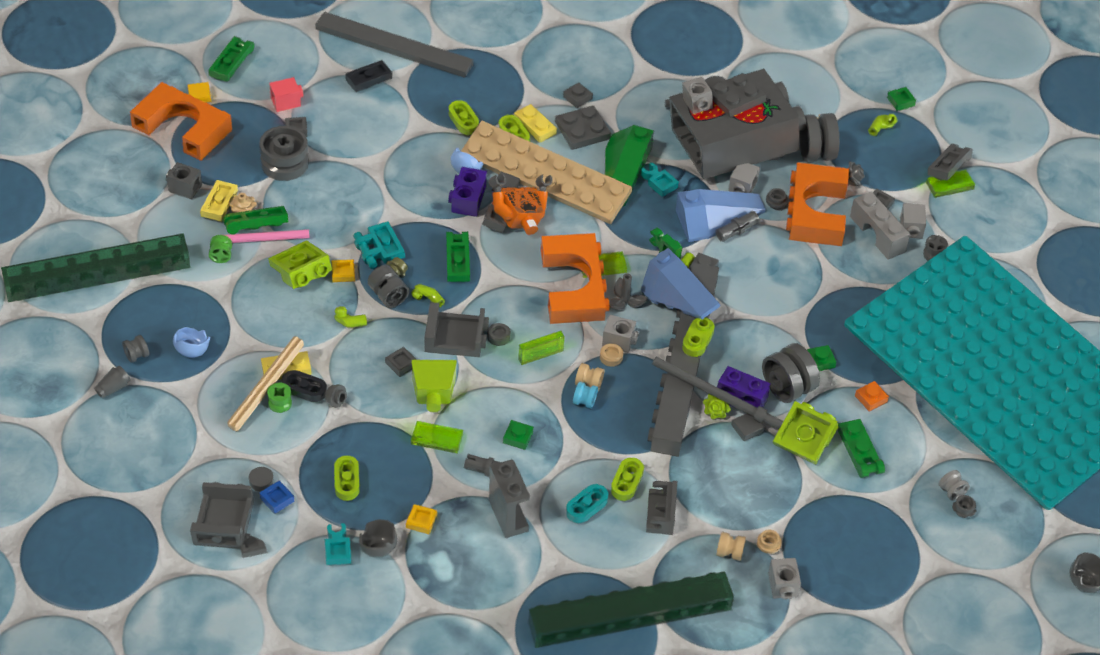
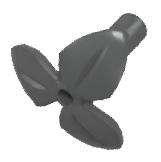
M624 274L623 279L619 277L614 286V294L619 298L611 299L609 306L615 310L625 309V303L635 308L647 301V297L643 295H630L632 282L630 274Z

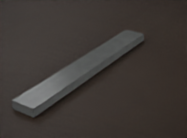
M324 12L315 23L316 30L464 78L474 65V59L331 13Z

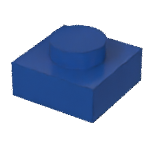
M280 480L259 493L260 499L274 514L294 502V495Z

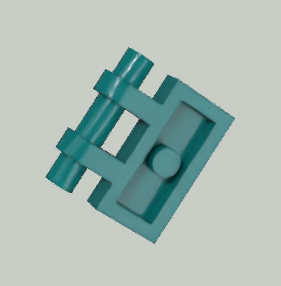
M389 221L368 227L367 235H362L361 232H356L353 235L355 239L354 244L361 251L362 259L365 264H368L370 269L377 267L376 259L379 258L382 259L384 264L395 257L405 258V251ZM374 244L375 248L370 249L368 246Z

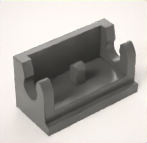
M654 481L652 486L662 489H649L646 533L673 535L677 481Z

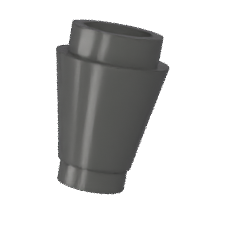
M120 365L116 368L112 367L94 387V390L103 399L128 386L127 383L131 379Z

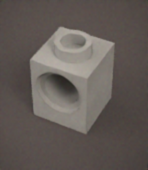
M703 77L682 82L683 100L692 114L713 108L712 90Z
M749 163L736 166L730 177L728 191L752 193L758 182L760 167Z
M903 203L900 223L910 233L909 238L923 239L926 227V210L923 204Z
M609 315L603 331L602 346L616 344L623 349V352L629 353L631 345H636L639 332L635 331L636 321Z
M796 558L771 559L768 575L773 598L790 599L798 597L801 581Z

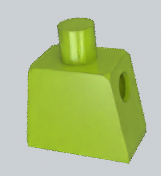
M412 360V381L417 403L427 404L426 408L430 412H438L441 409V404H449L451 402L456 381L457 360Z

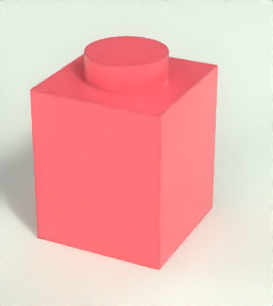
M294 77L269 83L270 98L276 112L301 107L303 90L301 85H297Z

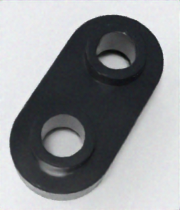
M297 370L288 371L282 376V383L290 387L291 395L311 402H319L325 398L327 384L324 380Z

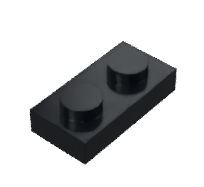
M383 60L345 73V79L352 89L357 92L392 79V71Z

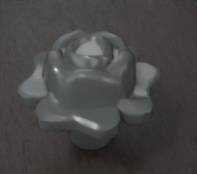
M849 161L848 180L852 181L855 186H860V181L865 177L864 170L860 164L855 165L854 162Z

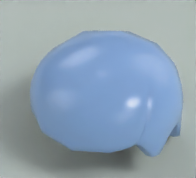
M456 148L451 155V165L457 173H460L461 167L481 170L483 166L481 161L478 162L470 154L461 152L459 148Z
M189 327L178 329L173 337V345L176 351L182 356L189 358L203 355L210 341V337L206 336L205 330L198 331Z

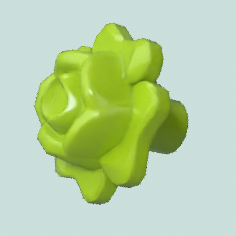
M708 394V399L703 400L705 406L704 413L710 414L711 419L725 418L726 412L731 411L728 403Z

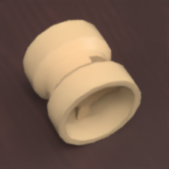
M581 363L577 371L575 385H578L581 381L589 387L593 385L598 386L599 391L605 370L599 367L591 369L588 364Z
M721 532L716 556L725 557L732 554L733 560L741 561L746 537L738 535L733 539V536H730L729 533Z

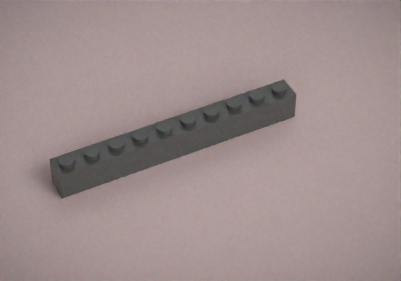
M692 263L691 272L714 297L719 267ZM677 309L676 317L680 319L674 322L672 334L676 335L675 339H670L668 352H672L671 356H666V361L697 376L701 356H688L682 349L683 339L696 317L684 314L682 310ZM663 373L660 387H664L663 391H658L656 405L660 406L659 410L654 409L652 423H655V428L650 427L648 441L652 442L651 452L679 457L694 386L669 373Z

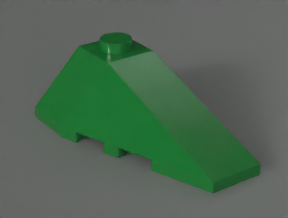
M632 125L612 134L605 148V175L631 186L633 191L640 176L641 168L644 167L652 150L654 130Z

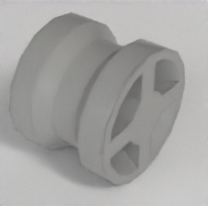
M958 470L948 472L939 481L940 488L947 491V496L952 501L961 495H965L970 488L968 482L961 479V474Z

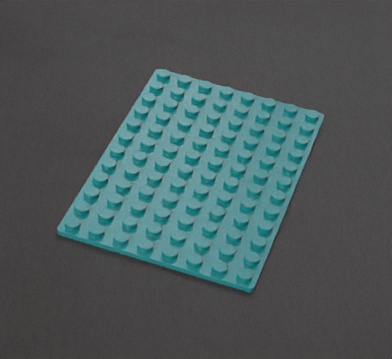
M963 236L845 320L844 326L1046 510L1054 508L1100 470V350L969 237Z

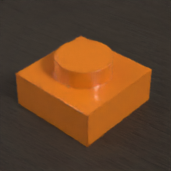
M875 381L857 389L855 397L869 412L887 403L889 396Z

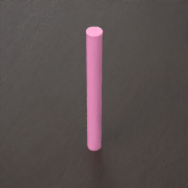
M309 229L225 235L232 240V243L310 238Z

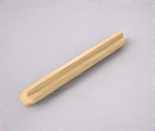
M295 336L290 340L228 420L229 428L239 431L266 396L268 388L276 383L303 348L304 342L302 339Z

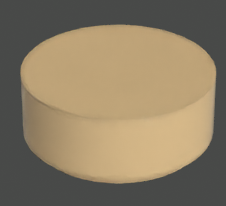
M616 344L604 345L600 350L601 362L610 367L619 365L623 360V349Z

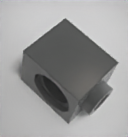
M177 162L166 174L168 192L192 200L202 186L201 170Z

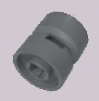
M382 265L369 275L368 285L386 307L394 308L403 303L408 297L409 288L391 266Z

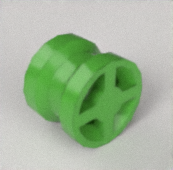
M225 235L212 237L210 240L209 258L216 263L228 262L231 259L232 240Z
M285 383L272 384L267 391L269 408L276 413L288 411L292 405L290 387Z

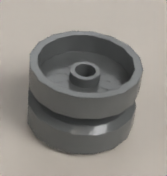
M822 113L819 118L814 114H806V130L799 132V145L803 160L805 162L817 161L819 157L825 161L836 160L839 153V128L835 114Z
M277 126L264 132L259 144L263 172L268 177L278 181H289L302 176L308 169L309 163L308 141L305 134L292 126Z
M792 343L784 347L780 352H774L763 360L762 371L765 381L771 383V392L784 403H791L801 397L802 394H808L819 386L820 375L816 362L811 354L798 343Z

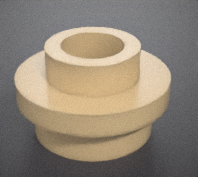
M765 530L759 534L757 546L761 551L771 554L779 551L781 548L782 540L776 531Z

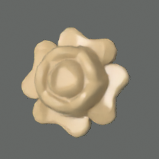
M242 192L238 196H234L229 206L232 207V212L253 210L257 203L254 201V197H249L246 193Z

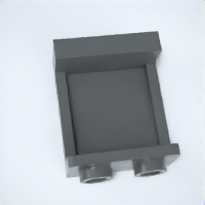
M430 302L424 337V352L480 357L481 348H486L487 335H484L483 331H488L489 317H485V308H480L479 316L439 312V303Z
M511 459L490 465L489 502L505 538L529 532V525L519 503L530 500V494L515 461Z
M204 482L202 484L203 499L197 522H192L190 528L193 545L240 549L244 534L247 532L254 503L251 486Z

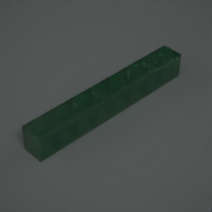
M184 233L1 267L8 302L191 268Z
M711 572L703 576L685 577L672 582L663 581L646 587L637 586L625 591H612L604 595L586 596L583 599L564 600L551 605H538L529 609L528 624L535 648L730 611L732 610L734 595L726 572Z

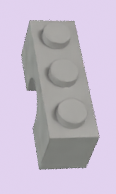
M871 191L854 198L850 218L862 231L871 227L874 229L876 234L875 246L889 260L905 253L910 233Z

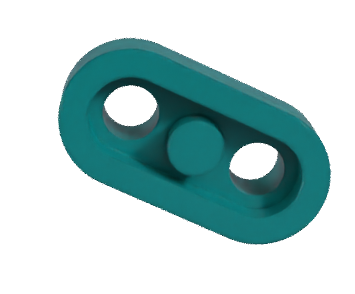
M592 484L586 487L567 503V518L574 523H583L607 505L608 490L600 484Z

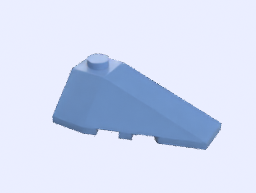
M696 189L678 192L676 213L688 242L710 239L716 236V229L729 224L733 218H740L752 210L758 215L766 211L760 195L754 193Z
M669 248L650 260L640 290L652 303L665 304L669 309H680L684 314L699 319H704L721 306Z

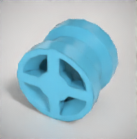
M580 381L574 393L573 404H584L586 408L592 409L596 401L598 386L593 385L589 387Z

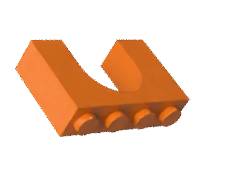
M163 82L130 111L132 127L147 135H150L165 120L172 117L186 116L196 120L197 123L182 137L184 153L200 161L232 131L230 114Z
M797 162L796 171H791L790 183L794 184V186H790L789 199L793 200L789 202L787 215H791V218H787L786 231H790L789 240L842 246L846 215L818 212L810 208L805 201L815 196L845 199L849 176L848 168Z
M595 233L541 236L540 250L543 267H575L583 271L589 279L586 286L575 291L549 292L548 312L550 324L604 321L605 313L609 311V299L604 297L607 285L606 279H602L601 276L604 273L603 260H599L598 255H601V244L596 242Z

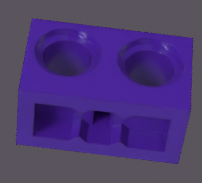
M461 167L459 175H455L454 190H450L448 203H451L452 213L477 217L487 187V171Z
M727 366L718 381L717 387L757 408L759 406L764 408L768 401L771 383Z

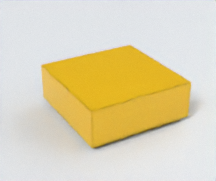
M209 82L187 84L188 94L203 102H211Z
M354 259L331 260L332 283L355 281Z
M414 504L406 521V528L430 534L437 517V510Z

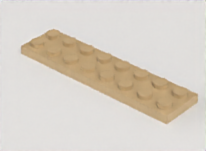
M484 121L480 122L461 150V152L468 153L476 158L478 162L481 161L483 163L482 167L497 174L502 171L520 178V184L526 187H536L537 191H539V187L536 185V178L543 174V181L545 182V178L551 175L553 181L551 185L546 187L548 197L608 224H612L632 192V187Z

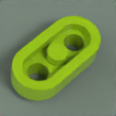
M457 100L449 105V117L459 132L465 135H472L479 125V119L469 104L465 101Z
M505 115L500 118V129L530 142V134L518 117Z
M705 317L704 319L696 318L692 321L683 339L682 349L685 354L691 357H698L704 354L714 334L715 326L712 320Z
M341 456L334 464L335 494L341 500L350 501L355 499L360 491L359 463L352 456Z
M629 457L620 463L611 484V494L617 500L627 501L635 495L644 472V465L639 459Z

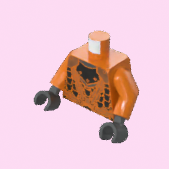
M543 174L536 178L535 182L539 187V191H537L536 187H501L506 184L505 175L492 176L489 179V185L495 191L492 192V204L495 213L502 217L508 227L512 229L524 228L527 235L536 233L538 231L537 225L545 215L548 197L546 187L551 185L553 181L552 176H547L545 182L543 181Z

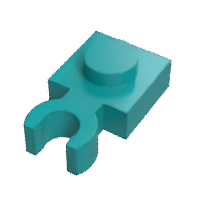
M650 163V171H647L644 167L641 168V176L648 180V186L661 197L678 188L679 181L665 169L659 172L656 164Z
M341 523V530L339 532H334L332 525L328 524L327 535L329 539H325L326 565L351 564L350 537H346L345 523Z

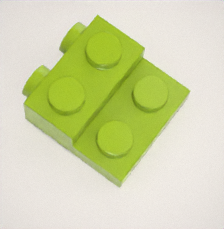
M307 240L268 258L270 266L278 271L283 282L293 289L306 286L309 281L325 277L332 271L328 254Z
M795 401L777 432L773 444L816 465L825 447H828L837 431L838 421L829 413L823 412L821 414L815 411V408L806 402L800 404Z

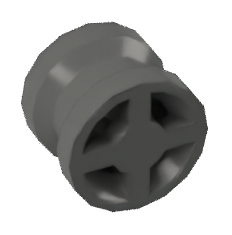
M940 235L929 236L926 239L923 250L924 258L929 261L948 247L947 240Z
M142 335L135 336L134 340L122 341L124 352L130 363L135 362L139 357L145 358L149 356V350Z

